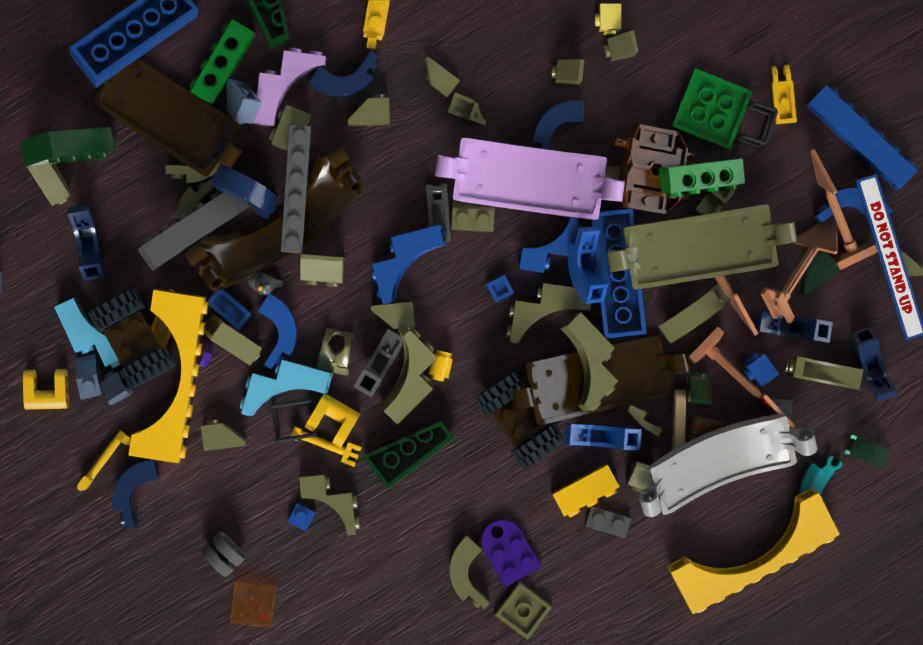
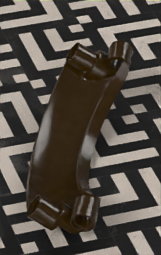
M339 143L317 158L307 178L303 246L326 229L365 188V182L349 162L348 155ZM284 205L271 214L269 219H263L250 227L233 233L204 236L182 251L211 291H219L222 288L248 279L293 254L281 252Z

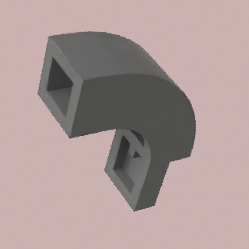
M388 328L356 381L354 388L372 398L403 346L400 334Z

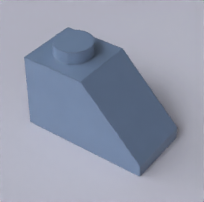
M228 79V113L239 124H253L262 104L261 100L246 82Z
M96 354L75 358L76 381L81 400L103 395L104 391L100 384L103 380Z
M113 370L103 376L105 380L100 382L109 405L116 404L134 393L133 389L129 390L120 371L115 373Z

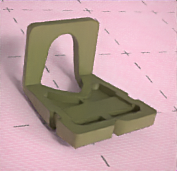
M326 328L316 369L327 372L333 371V373L347 376L350 368V347L353 333ZM333 335H341L344 337V347L335 353L328 343Z

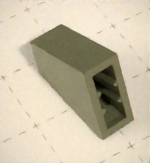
M56 164L27 166L52 206L63 204L69 199L70 189Z
M212 312L205 322L204 334L248 365L255 362L260 357L262 348Z

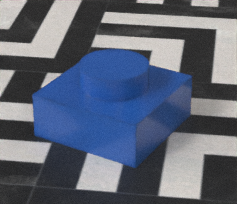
M505 275L486 284L495 303L514 294Z
M297 503L288 522L307 531L316 512Z

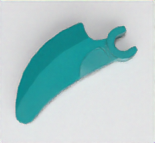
M828 455L825 458V464L821 467L811 463L801 480L800 494L812 487L821 494L832 474L841 468L842 462L838 460L835 465H831L834 457Z

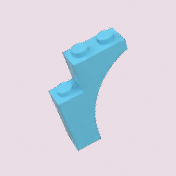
M72 298L54 307L75 353L82 352V354H86L94 350L93 346L95 345L105 367L111 365L112 368L121 365L104 332L97 331L95 325L84 313L77 298Z
M282 360L280 364H277L275 370L277 379L252 373V377L249 376L246 382L247 395L242 398L240 404L241 414L253 416L268 399L288 390L307 389L326 394L328 393L333 373L288 360Z

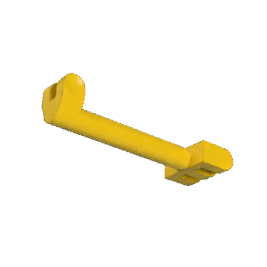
M294 426L290 436H297L309 433H306L302 431L301 428ZM317 436L301 439L343 455L341 462L355 467L356 462L348 459L349 457L358 459L359 455L351 451L352 449L357 451L362 449L361 446L348 442L346 448L343 446L340 448L334 443Z
M119 430L89 472L78 483V490L88 489L95 476L119 444L122 442L125 445H130V436Z

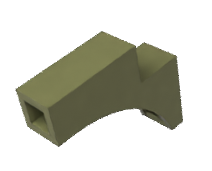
M543 283L542 287H538L536 299L540 300V304L515 301L514 305H510L509 317H513L512 325L507 326L506 337L510 338L509 342L519 343L526 330L540 318L566 309L590 311L591 303L586 304L579 297L574 287Z
M580 312L573 314L560 329L572 341L582 361L584 387L578 406L583 411H594L600 406V400L614 391V385L618 382L601 364H604L611 358V352L615 348Z
M405 325L398 330L404 347V361L401 374L394 388L379 404L381 409L396 424L433 390L428 384L431 380L423 371L437 359L432 353L435 349L427 341L422 343L419 340L421 335L413 327L409 330Z
M791 355L789 359H786L784 371L787 372L786 376L860 390L863 369Z

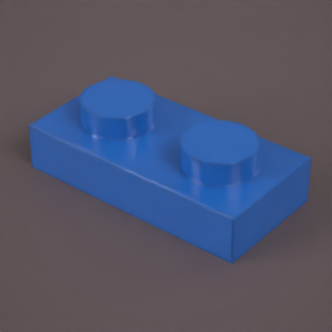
M223 289L216 291L207 301L211 308L238 330L252 315L251 312Z

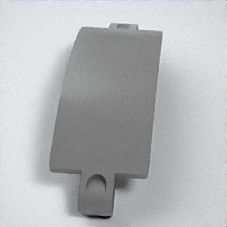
M776 414L735 423L695 438L650 465L649 469L653 483L639 494L643 513L647 517L657 516L660 512L666 515L695 498L729 482L758 473L792 466L797 463L795 451L804 456L816 453L818 448L814 431L811 428L789 429L786 415Z

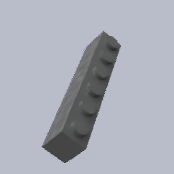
M289 126L281 252L302 253L311 126Z
M218 191L209 197L211 201L207 204L201 202L192 208L194 212L190 215L184 213L175 219L177 223L172 227L167 224L158 231L160 234L155 238L151 235L144 239L138 251L153 271L250 206L231 195Z

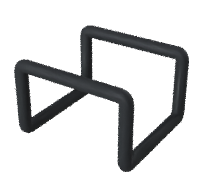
M753 101L748 104L747 108L767 115L760 139L742 134L736 138V141L760 148L762 144L765 145L769 141L778 109ZM754 105L774 111L773 116L769 111L754 107Z
M312 398L277 404L272 403L269 406L272 408L276 443L312 438L317 435L316 428L310 434L280 438L276 408L309 403L310 415H312L314 411Z

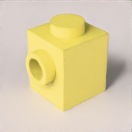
M621 4L599 5V14H595V26H599V32H604V35H616V32H620Z

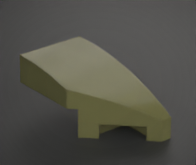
M455 92L452 94L447 113L483 126L486 124L477 102Z
M735 190L714 191L706 194L693 212L699 216L720 212Z

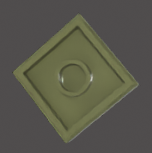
M519 581L494 615L528 640L553 606Z

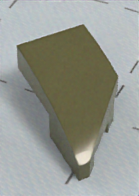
M426 56L424 58L427 68L426 79L431 86L445 97H448L460 80Z
M630 405L628 412L633 419L649 432L659 436L662 429L643 420L647 412Z

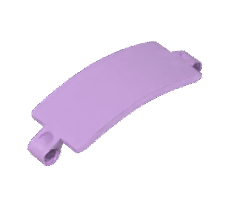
M471 138L461 139L458 158L437 155L435 176L455 179L453 199L456 201L592 220L599 218L601 199L622 202L625 180L604 178L607 163L606 157L538 149Z

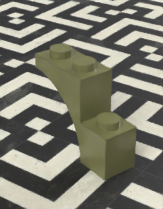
M325 473L300 476L301 498L316 499L331 506L342 518L347 530V536L356 535V529H360L359 516L355 517L354 509L358 508L357 496H353L352 491L327 494V490H331L330 478H326Z

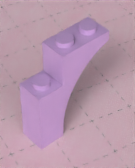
M289 48V51L284 50L281 75H277L278 72L272 70H265V73L259 74L257 97L261 100L262 104L253 123L255 125L276 127L278 110L287 91L305 74L319 67H326V56H322V52L310 51V54H306L297 48Z

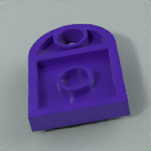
M499 519L491 522L484 529L482 547L505 587L541 567L524 535L515 523ZM494 526L502 527L503 534L500 537H494L491 534Z

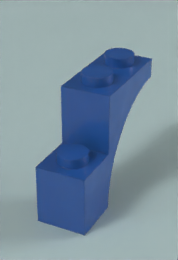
M570 217L565 230L552 243L539 248H522L518 269L544 273L545 269H549L550 257H547V253L568 257L569 243L575 241L578 228L582 227V221L579 218Z

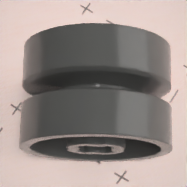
M219 531L212 538L214 544L208 542L200 551L216 571L227 577L234 571L233 565L239 566L246 557L226 534Z

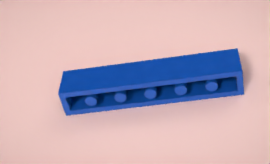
M827 85L822 87L805 106L894 190L901 189L917 172L914 168L915 164L907 157L904 159L899 154L900 150L894 144H888L884 140L885 136L882 132L871 128L868 125L870 122L863 115L859 116L853 111L855 109L854 106L846 100L843 101L838 96L839 92L832 86L828 87Z

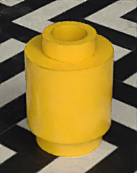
M436 350L435 356L437 359L430 365L428 374L432 375V379L444 382V378H449L453 361L451 359L452 353Z

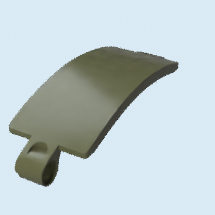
M765 204L625 227L623 232L626 248L607 251L610 272L630 269L633 289H643L776 267L779 264L776 245L797 242L794 221L772 224L769 205Z

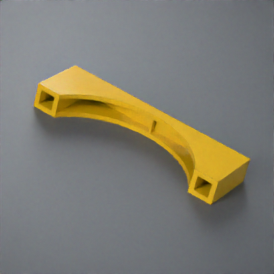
M161 289L153 290L150 311L166 324L175 338L181 358V380L176 397L162 418L150 427L132 434L129 456L179 463L182 458L185 459L187 446H184V439L188 438L190 431L187 420L188 417L191 418L193 405H190L191 397L195 396L196 385L193 384L194 376H198L199 364H196L197 355L200 356L202 352V343H199L200 335H204L206 325L202 321L203 315H207L209 302H205L206 297Z
M812 487L794 497L793 514L785 533L772 549L758 559L737 567L713 568L700 565L684 556L668 565L667 568L692 614L703 612L713 603L723 601L731 593L740 592L744 586L760 581L768 573L777 572L781 566L795 562L803 554L815 551L818 546L832 542L840 534L819 492Z

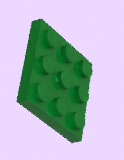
M695 68L671 127L730 150L753 91Z

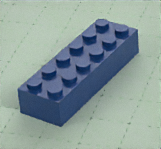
M137 0L70 47V56L97 88L197 18L198 8L191 0Z
M633 209L599 212L597 220H589L590 227L597 226L601 230L595 250V264L600 276L608 283L604 302H599L602 335L605 338L647 334L642 289H633L630 269L610 272L607 251L626 248L623 229L634 226Z

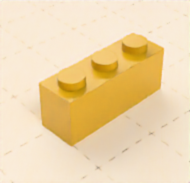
M604 464L553 491L552 495L564 517L566 515L572 517L580 512L579 509L585 505L591 507L599 502L598 498L604 495L607 498L615 494L619 485L609 466Z

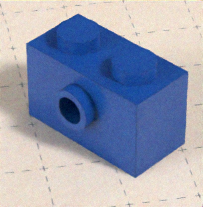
M753 352L743 359L745 363L741 366L744 369L745 376L757 386H764L779 375L770 360L763 353Z

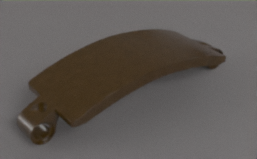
M140 59L135 60L102 83V88L93 100L96 106L204 177L210 175L218 161L232 168L242 150L231 144V141L241 128L239 123Z
M659 335L611 344L615 348L611 352L612 356L607 362L601 364L618 382L614 385V391L610 395L604 396L600 400V406L594 411H583L578 406L584 387V371L578 352L526 363L524 367L528 385L513 388L517 409L533 407L536 424L544 425L607 409L668 397L672 395L668 375L690 372L689 356L687 350L664 355Z

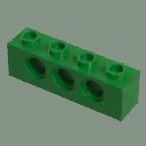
M233 19L223 27L221 32L223 34L222 38L214 43L211 48V52H213L209 60L207 58L204 60L200 68L202 70L200 76L195 77L190 85V88H192L190 92L214 107L227 86V80L231 79L256 36L252 30ZM230 39L237 40V46L234 49L227 48V42ZM225 57L227 59L224 67H217L216 61L218 58ZM214 75L216 76L215 84L207 85L206 78Z
M727 159L659 168L661 193H669L670 197L682 196L684 191H688V194L701 193L700 189H706L707 192L719 191V187L725 186V190L737 189L738 184H745L743 159ZM702 174H703V176H704L703 182L701 181V175H702ZM683 176L685 177V184L682 182Z

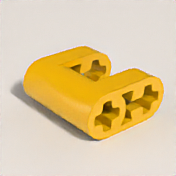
M24 370V408L26 410L68 408V370H55V390H38L36 370Z
M324 394L305 427L314 432L324 414L342 424L332 443L341 448L358 420L360 413L328 394Z

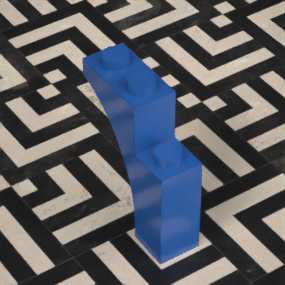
M436 225L391 237L390 249L396 258L372 264L373 269H371L374 281H377L379 288L376 290L379 301H382L383 305L395 302L399 282L407 268L417 258L433 249L448 245L443 225Z

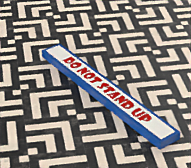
M877 174L856 180L855 182L904 341L923 336V322Z

